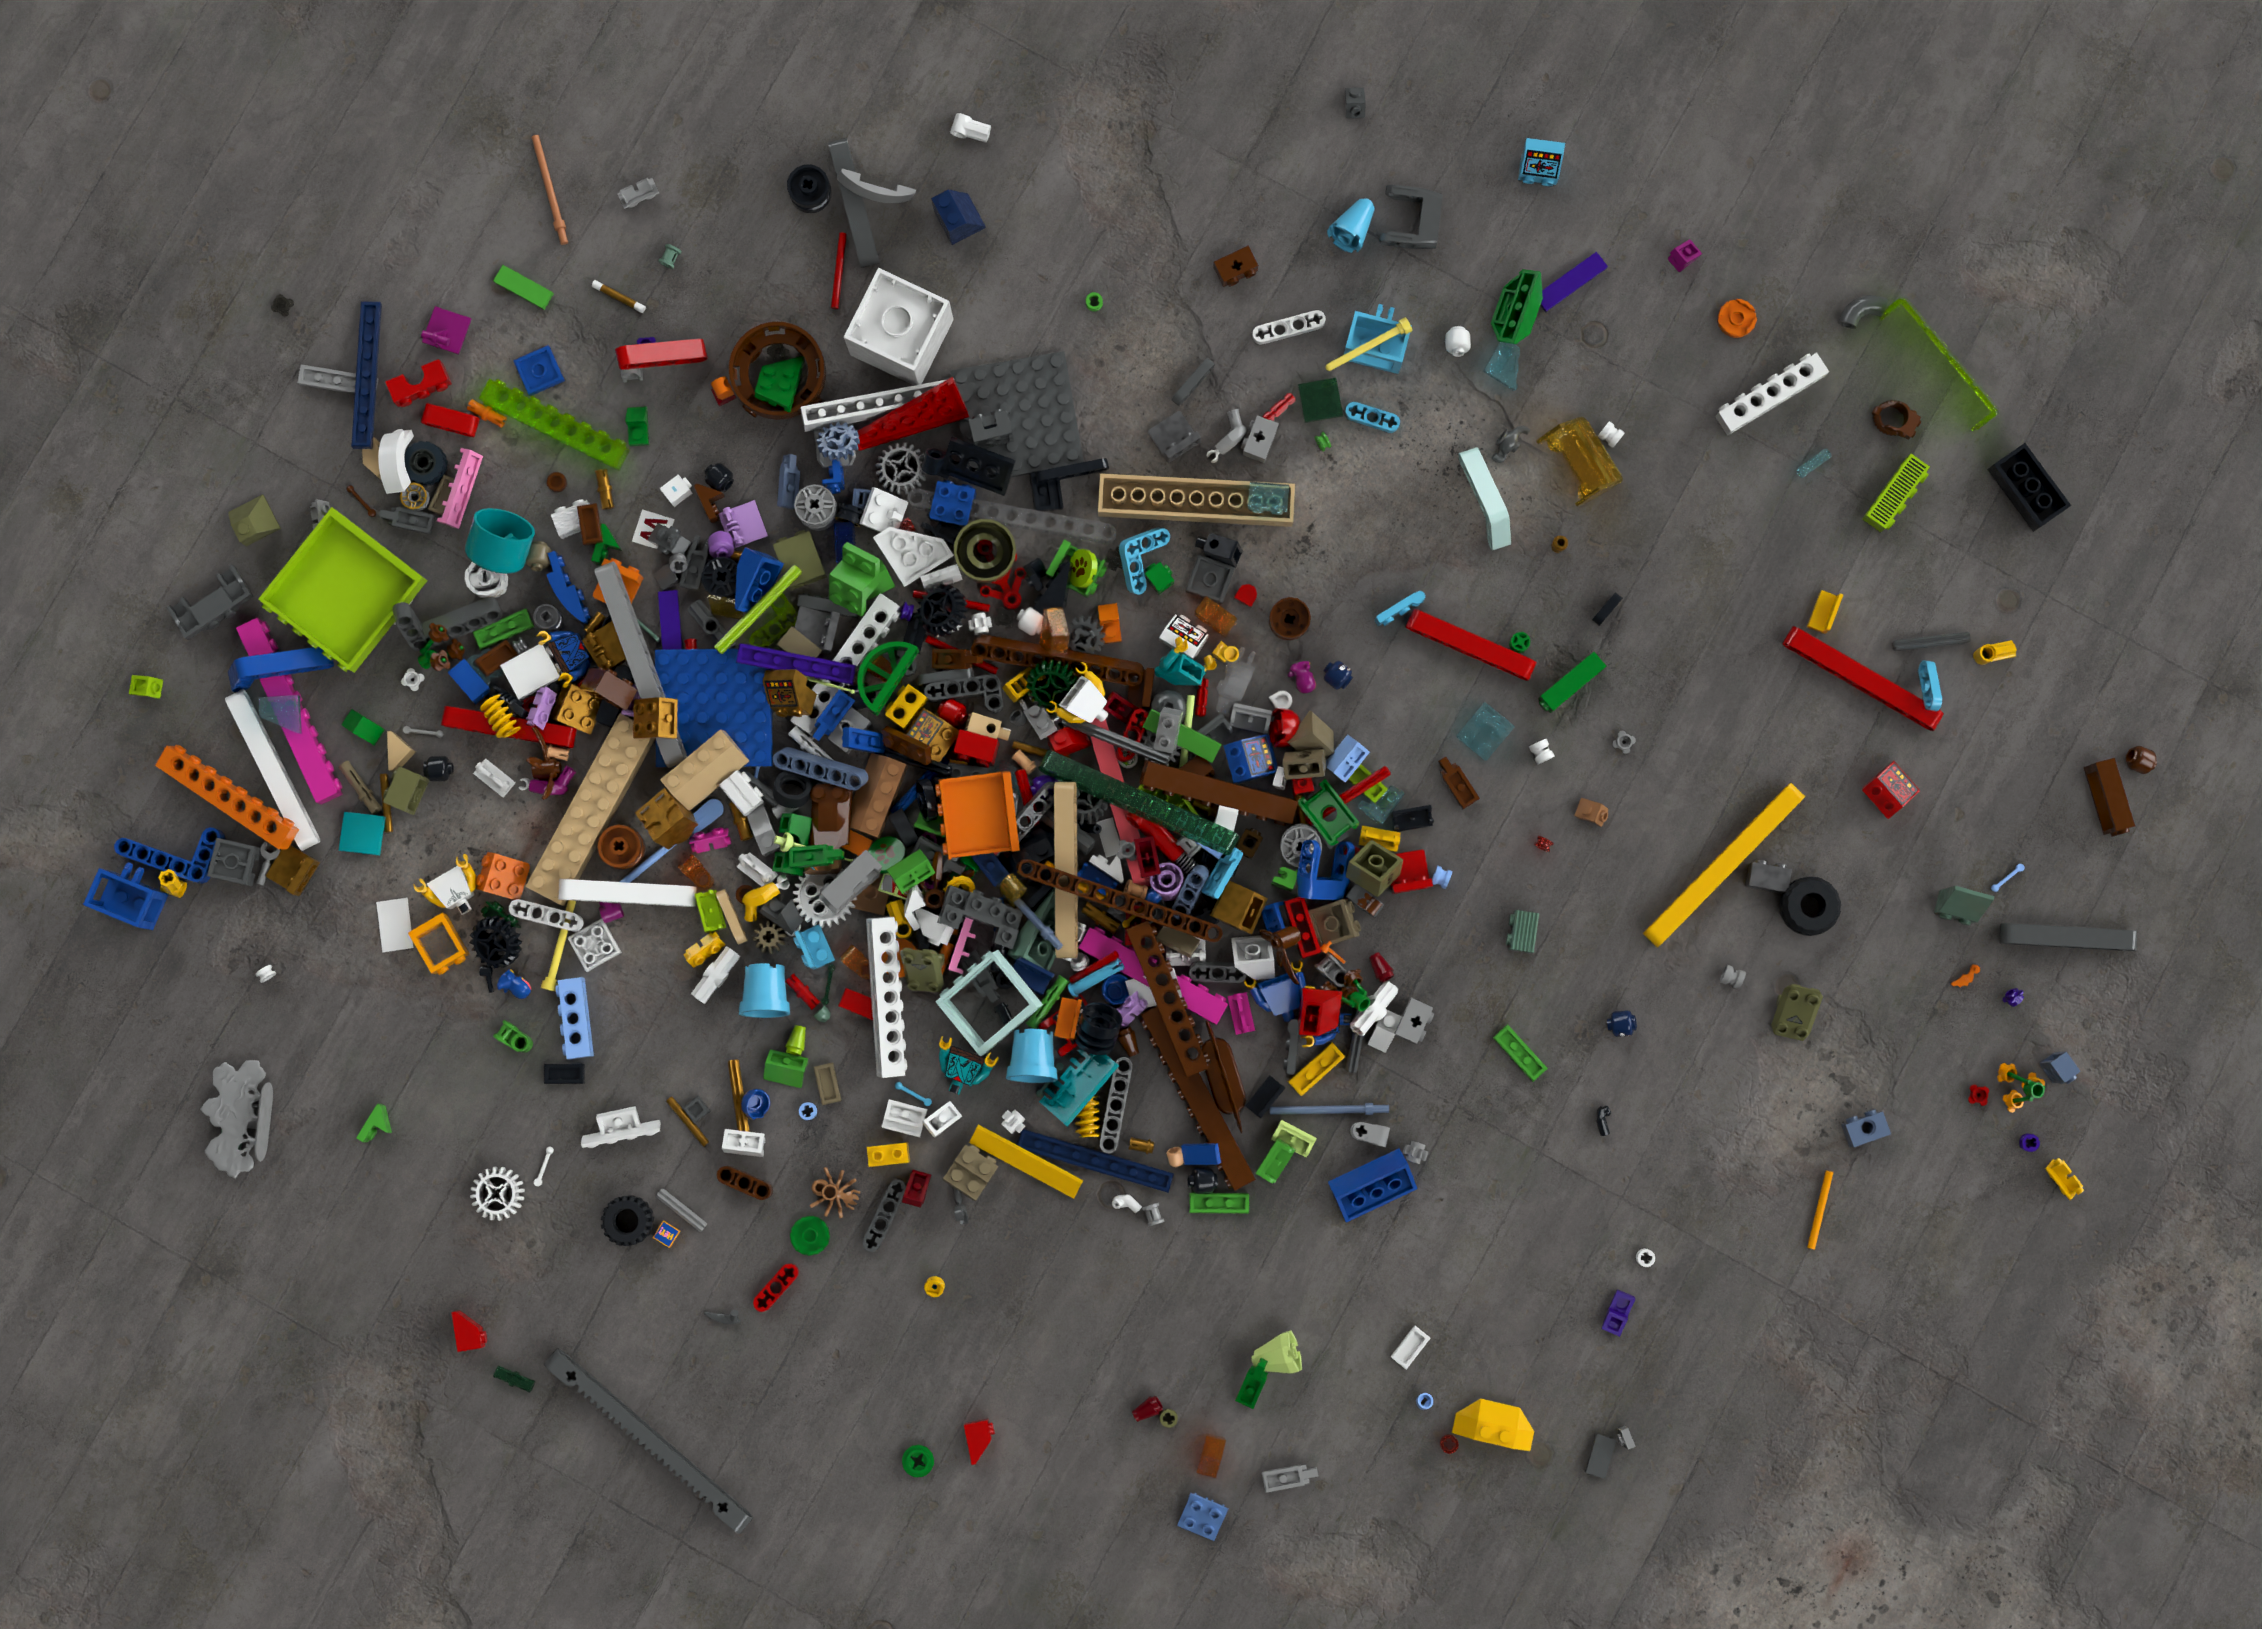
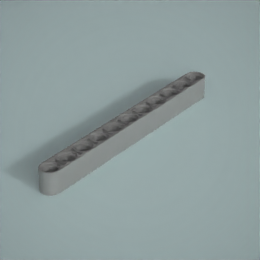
M613 561L595 568V575L641 699L666 698L616 563ZM678 729L677 739L656 738L661 755L668 768L680 764L687 758Z

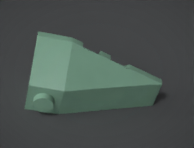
M1053 887L1034 914L1046 927H1050L1054 931L1055 936V888ZM1030 920L1019 931L1013 949H1009L1007 953L1014 960L1022 957L1048 971L1056 956L1055 947L1040 935L1041 932Z

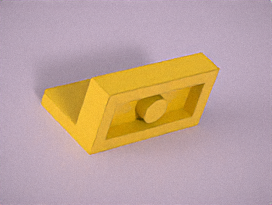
M1821 590L1807 627L1823 634L1830 631L1843 594L1839 593L1836 596Z

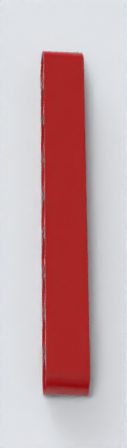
M1792 626L1782 643L1787 649L1927 730L1935 731L1944 715L1941 710H1926L1924 700L1800 628Z

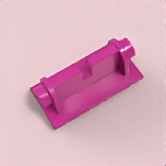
M720 827L713 829L709 833H694L689 840V844H692V852L710 851L709 843H713L714 850L728 847L731 844L730 836L726 837L728 836L729 829Z
M1247 992L1227 996L1236 1035L1255 1031Z

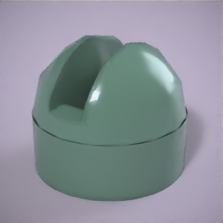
M824 1005L813 1016L819 1022L824 1023L830 1019L831 1012Z

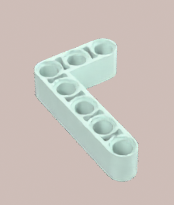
M1478 447L1458 453L1460 464L1485 516L1487 540L1491 550L1511 545L1510 518L1507 508Z

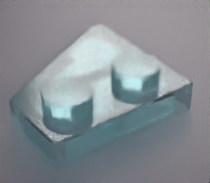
M300 696L259 697V717L301 734Z

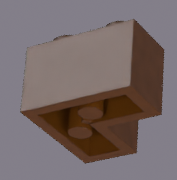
M601 667L598 669L590 668L580 686L581 690L594 698L603 699L614 707L626 711L638 691L632 687L633 683L624 678L621 680L616 677V672L608 668L605 670Z

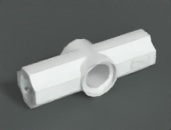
M726 946L716 961L712 962L705 970L703 978L691 994L706 1004L717 987L719 988L729 976V971L741 956Z
M1384 981L1374 995L1368 996L1370 999L1369 1007L1359 1012L1350 1023V1028L1359 1036H1364L1375 1021L1381 1020L1386 1015V1007L1398 993L1395 985L1389 981Z

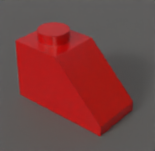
M1064 727L1047 736L1048 745L1055 760L1092 745L1087 734L1070 727Z
M460 1310L451 1312L457 1352L485 1347L487 1334L486 1331H483V1327Z
M988 1418L964 1424L972 1465L977 1463L992 1440V1435L995 1434L993 1422L989 1423Z

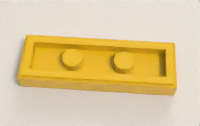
M1332 1042L1288 1082L1302 1096L1343 1060L1345 1056Z

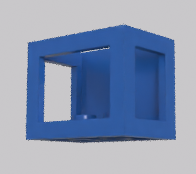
M127 862L121 874L99 868L83 905L135 927L153 930L169 894L140 882L144 868H137L133 878H129L133 868V864ZM101 879H109L101 899H93Z

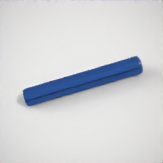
M944 756L940 763L948 765L949 760ZM927 770L920 779L928 778L932 782L933 777L939 774ZM916 783L891 808V813L901 808L905 811L917 798Z

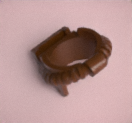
M1897 400L1883 402L1879 407L1875 406L1872 412L1877 429L1880 432L1882 431L1883 434L1890 436L1898 435L1909 440L1915 436V429L1921 424V417L1917 415V412L1910 410L1907 404ZM1888 407L1896 408L1903 414V425L1900 428L1884 425L1880 416L1881 411Z

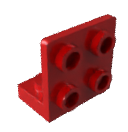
M1423 849L1396 854L1404 860L1400 875L1390 885L1392 894L1433 887L1432 878L1429 879L1426 856Z

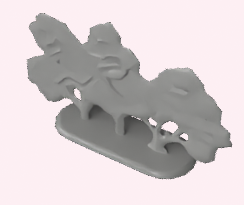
M246 1060L238 1071H235L234 1067L227 1064V1062L216 1067L213 1070V1085L220 1095L216 1098H209L200 1109L206 1116L210 1117V1122L214 1127H221L222 1133L210 1141L205 1149V1154L209 1160L213 1161L214 1166L219 1171H226L227 1175L236 1178L240 1172H249L253 1168L254 1161L249 1155V1151L254 1145L255 1156L258 1161H263L267 1153L273 1087L270 1082H267L262 1087L261 1093L257 1090L258 1084L266 1076V1072L260 1067V1062L257 1060ZM249 1090H253V1091H254V1095H253V1094H249L248 1091H249ZM259 1100L258 1116H255L252 1103ZM251 1121H257L255 1138H251L247 1132V1125ZM245 1134L248 1139H244L243 1135ZM249 1142V1144H246L247 1148L241 1151L238 1149L241 1143ZM247 1152L246 1156L243 1157L241 1155L242 1153Z

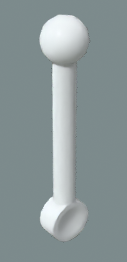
M550 1146L546 1148L547 1154L539 1176L534 1180L535 1186L542 1185L543 1173L550 1154L554 1152V1149Z

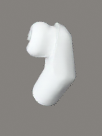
M1129 1194L1117 1195L1112 1201V1206L1115 1209L1129 1207L1135 1214L1142 1208Z

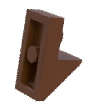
M695 484L694 487L710 522L715 523L719 521L717 515L720 512L716 504L711 503L724 498L725 495L712 488Z

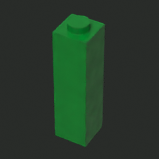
M1595 652L1591 653L1538 698L1540 701L1539 705L1545 712L1549 711L1552 713L1607 666Z

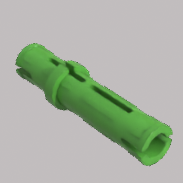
M1059 975L1053 986L1047 989V994L1041 1001L1043 1005L1026 1022L1028 1026L1037 1029L1056 1000L1059 1001L1061 998L1060 994L1069 983L1068 980Z

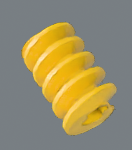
M498 694L487 699L480 706V710L486 711L484 716L489 718L488 723L493 725L492 730L497 731L496 737L506 738L521 728L520 726L513 727L517 721L509 720L513 714L505 713L509 707H501L505 701H498L497 699L501 696Z
M1092 1097L1076 1116L1080 1120L1075 1122V1125L1081 1128L1075 1130V1133L1081 1134L1080 1137L1100 1136V1133L1095 1132L1096 1129L1100 1128V1125L1094 1124V1122L1100 1120V1117L1094 1116V1114L1099 1112V1109L1094 1108L1095 1105L1099 1104V1101L1093 1100L1095 1097Z

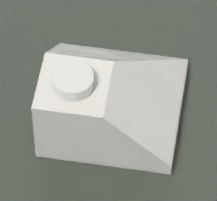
M1260 935L1231 938L1235 968L1254 980L1275 978L1271 942L1264 940Z

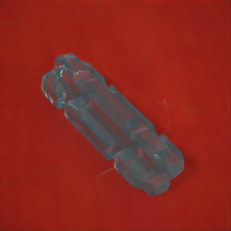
M1828 449L1822 450L1819 455H1815L1804 465L1800 466L1796 470L1797 474L1801 478L1805 477L1824 461H1827L1832 456Z

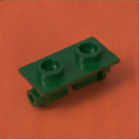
M487 901L486 903L489 907L484 906L480 911L484 918L498 915L499 918L505 917L506 922L511 921L512 927L517 926V928H521L518 924L519 920L511 914L507 915L503 911L504 907L497 901Z

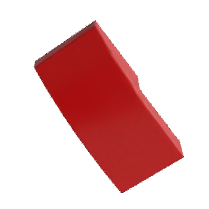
M845 988L838 1007L873 1021L872 999Z

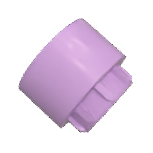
M1161 863L1159 864L1161 875L1150 877L1151 888L1162 897V900L1173 901L1177 899L1185 882L1184 876L1177 865ZM1165 880H1172L1168 885L1163 884Z

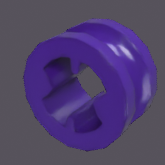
M904 602L899 618H906L907 621H910L914 605H908L907 602Z
M2024 1134L2021 1136L2019 1144L2023 1150L2033 1152L2038 1149L2040 1141L2034 1134ZM2026 1139H2033L2032 1143L2034 1145L2026 1147V1144H2028L2025 1143Z

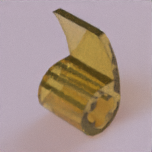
M1010 874L1002 880L1000 893L1013 909H1016L1014 901L1022 897L1027 888L1014 874Z

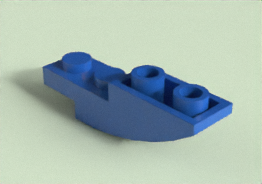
M556 551L547 553L553 572L546 575L554 593L574 617L583 624H588V619L591 616L588 608H584L582 602L585 600L582 589H578L575 585L569 586L571 580L568 573L565 574L563 567L566 565L563 556H559Z

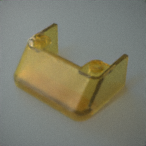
M1578 417L1558 424L1536 440L1538 444L1547 441L1551 451L1562 452L1581 482L1578 486V495L1581 499L1575 503L1576 506L1592 501L1623 481L1620 471L1584 417Z

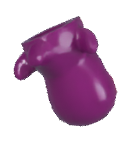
M1309 661L1292 664L1288 673V677H1296V688L1303 694L1312 692L1316 687L1313 673L1309 671Z

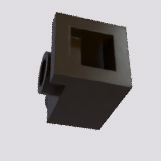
M1253 828L1250 830L1245 829L1236 848L1243 852V856L1252 860L1263 837L1260 836L1261 833ZM1247 840L1253 841V845L1251 847H1248L1246 845Z

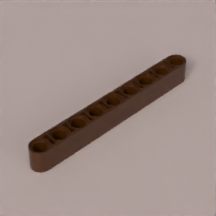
M985 634L977 635L971 646L972 655L983 656V659L1030 668H1035L1038 663L1041 665L1044 660L1049 664L1050 660L1053 659L1054 663L1057 664L1058 662L1054 658H1058L1062 661L1061 666L1064 667V665L1068 664L1067 670L1074 669L1073 675L1079 677L1081 675L1077 674L1076 668L1082 672L1085 670V667L1075 665L1073 662H1079L1080 664L1084 662L1087 665V670L1092 671L1100 680L1129 686L1139 685L1144 674V667L1138 662ZM977 644H981L985 648H980ZM996 648H1002L1004 651L1000 652ZM1016 651H1020L1023 655H1018ZM1035 655H1040L1042 658H1036ZM1097 665L1100 669H1095L1092 666ZM1111 669H1117L1119 672H1113ZM1131 672L1137 673L1138 676L1132 675Z

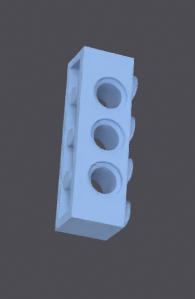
M585 978L558 980L555 990L557 997H560L558 1014L562 1016L563 1024H560L561 1036H564L565 1044H562L563 1055L567 1059L592 1057L594 1052ZM573 993L576 996V1001L570 1005L567 998ZM573 1013L578 1015V1021L575 1024H572L569 1020ZM574 1033H579L581 1037L577 1044H574L572 1041Z

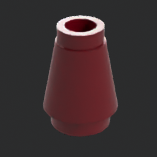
M1379 952L1369 957L1376 980L1383 983L1394 977V970Z
M1150 1396L1133 1410L1132 1414L1138 1422L1159 1415L1163 1407L1157 1396Z

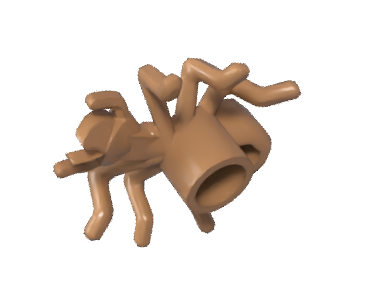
M825 1167L824 1171L829 1183L824 1179H818L813 1182L811 1187L813 1193L823 1197L810 1204V1207L813 1208L824 1200H830L824 1214L827 1217L836 1198L839 1218H842L840 1199H843L847 1208L854 1210V1207L849 1204L857 1205L853 1199L859 1200V1197L852 1193L860 1194L861 1192L853 1189L850 1192L844 1193L843 1190L855 1183L856 1179H852L839 1189L844 1170L840 1171L838 1181L834 1184L827 1167Z

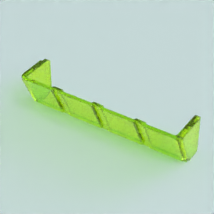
M1900 297L1884 311L1879 319L1883 321L1902 305L1991 411L1990 414L1971 428L1972 431L1979 430L1999 414V408L1980 385L1977 386L1976 380L1957 357L1951 354L1952 351L1933 328L1926 324L1927 321L1908 298Z

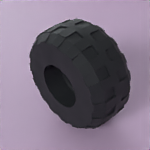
M1812 876L1799 878L1789 884L1787 891L1781 895L1779 902L1781 918H1783L1787 927L1796 933L1806 936L1822 934L1833 927L1840 916L1841 900L1839 894L1832 884L1822 878ZM1805 895H1812L1819 902V913L1814 918L1806 916L1801 910V900Z

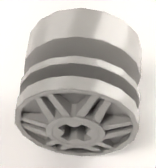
M816 484L806 486L799 491L795 498V512L802 524L810 530H826L836 521L835 515L838 513L837 502L832 493L824 486ZM813 503L818 504V505H819V508H818V509H816L815 507L813 508V507H812V504H813Z
M1299 823L1291 825L1281 836L1280 848L1282 856L1294 867L1299 866L1301 849H1296L1298 842L1303 844L1305 840H1316L1322 851L1319 834L1308 824ZM1311 844L1309 847V851L1312 854L1314 847Z

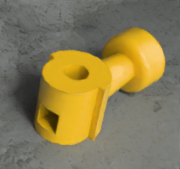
M1220 641L1212 655L1224 663L1226 661L1234 662L1239 657V651L1236 647L1227 646L1224 642Z

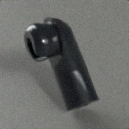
M1600 1106L1597 1109L1596 1123L1600 1136L1610 1134L1605 1118L1611 1115L1608 1106Z

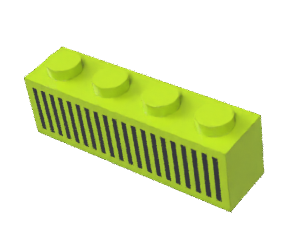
M1913 454L1908 455L1862 520L1879 532L1885 529L1889 530L1896 521L1893 519L1897 513L1900 515L1907 506L1905 504L1907 498L1911 499L1918 489L1915 487L1919 482L1922 484L1928 477L1927 471L1930 466Z

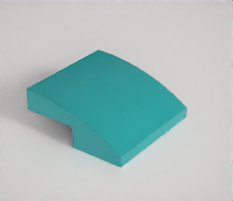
M344 812L338 851L380 856L386 817Z

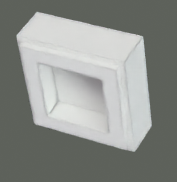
M1278 766L1272 785L1277 789L1284 790L1287 780H1285L1284 768Z

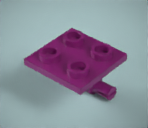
M435 306L426 331H422V343L459 355L472 319Z

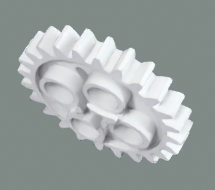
M805 874V878L799 877L801 884H795L799 890L793 891V894L798 896V898L793 899V902L799 903L796 908L798 911L802 910L799 915L801 917L806 916L805 921L807 923L812 920L813 926H816L819 922L821 928L824 927L825 923L831 927L833 921L839 925V918L845 921V913L852 914L849 911V907L855 908L852 902L835 915L819 899L820 889L828 879H835L837 874ZM816 887L817 892L814 895H808L809 888ZM823 904L825 906L824 911L816 913V907Z

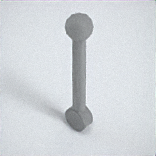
M409 726L403 727L405 734L412 732L436 735L438 738L443 736V731L441 730L435 732L411 729Z

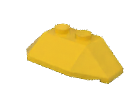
M1481 1398L1456 1412L1452 1433L1525 1451L1531 1450L1534 1430L1520 1407Z

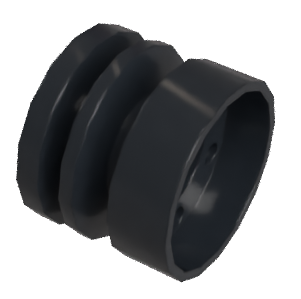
M716 557L705 565L702 572V584L716 601L723 603L735 601L737 563L727 557ZM720 575L725 576L726 580L724 582L720 579Z
M1097 1002L1087 1004L1083 1008L1074 1039L1080 1049L1093 1055L1109 1054L1114 1049L1123 1021L1121 1014L1117 1009L1108 1004Z

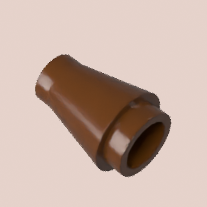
M1131 1026L1120 1029L1117 1040L1128 1056L1132 1057L1140 1053L1135 1030H1132Z

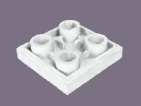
M602 918L567 937L586 972L622 953Z

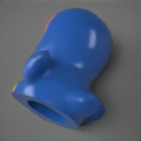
M511 969L507 970L498 980V990L504 989L505 993L510 990L518 999H524L531 993L530 984L523 977H516Z

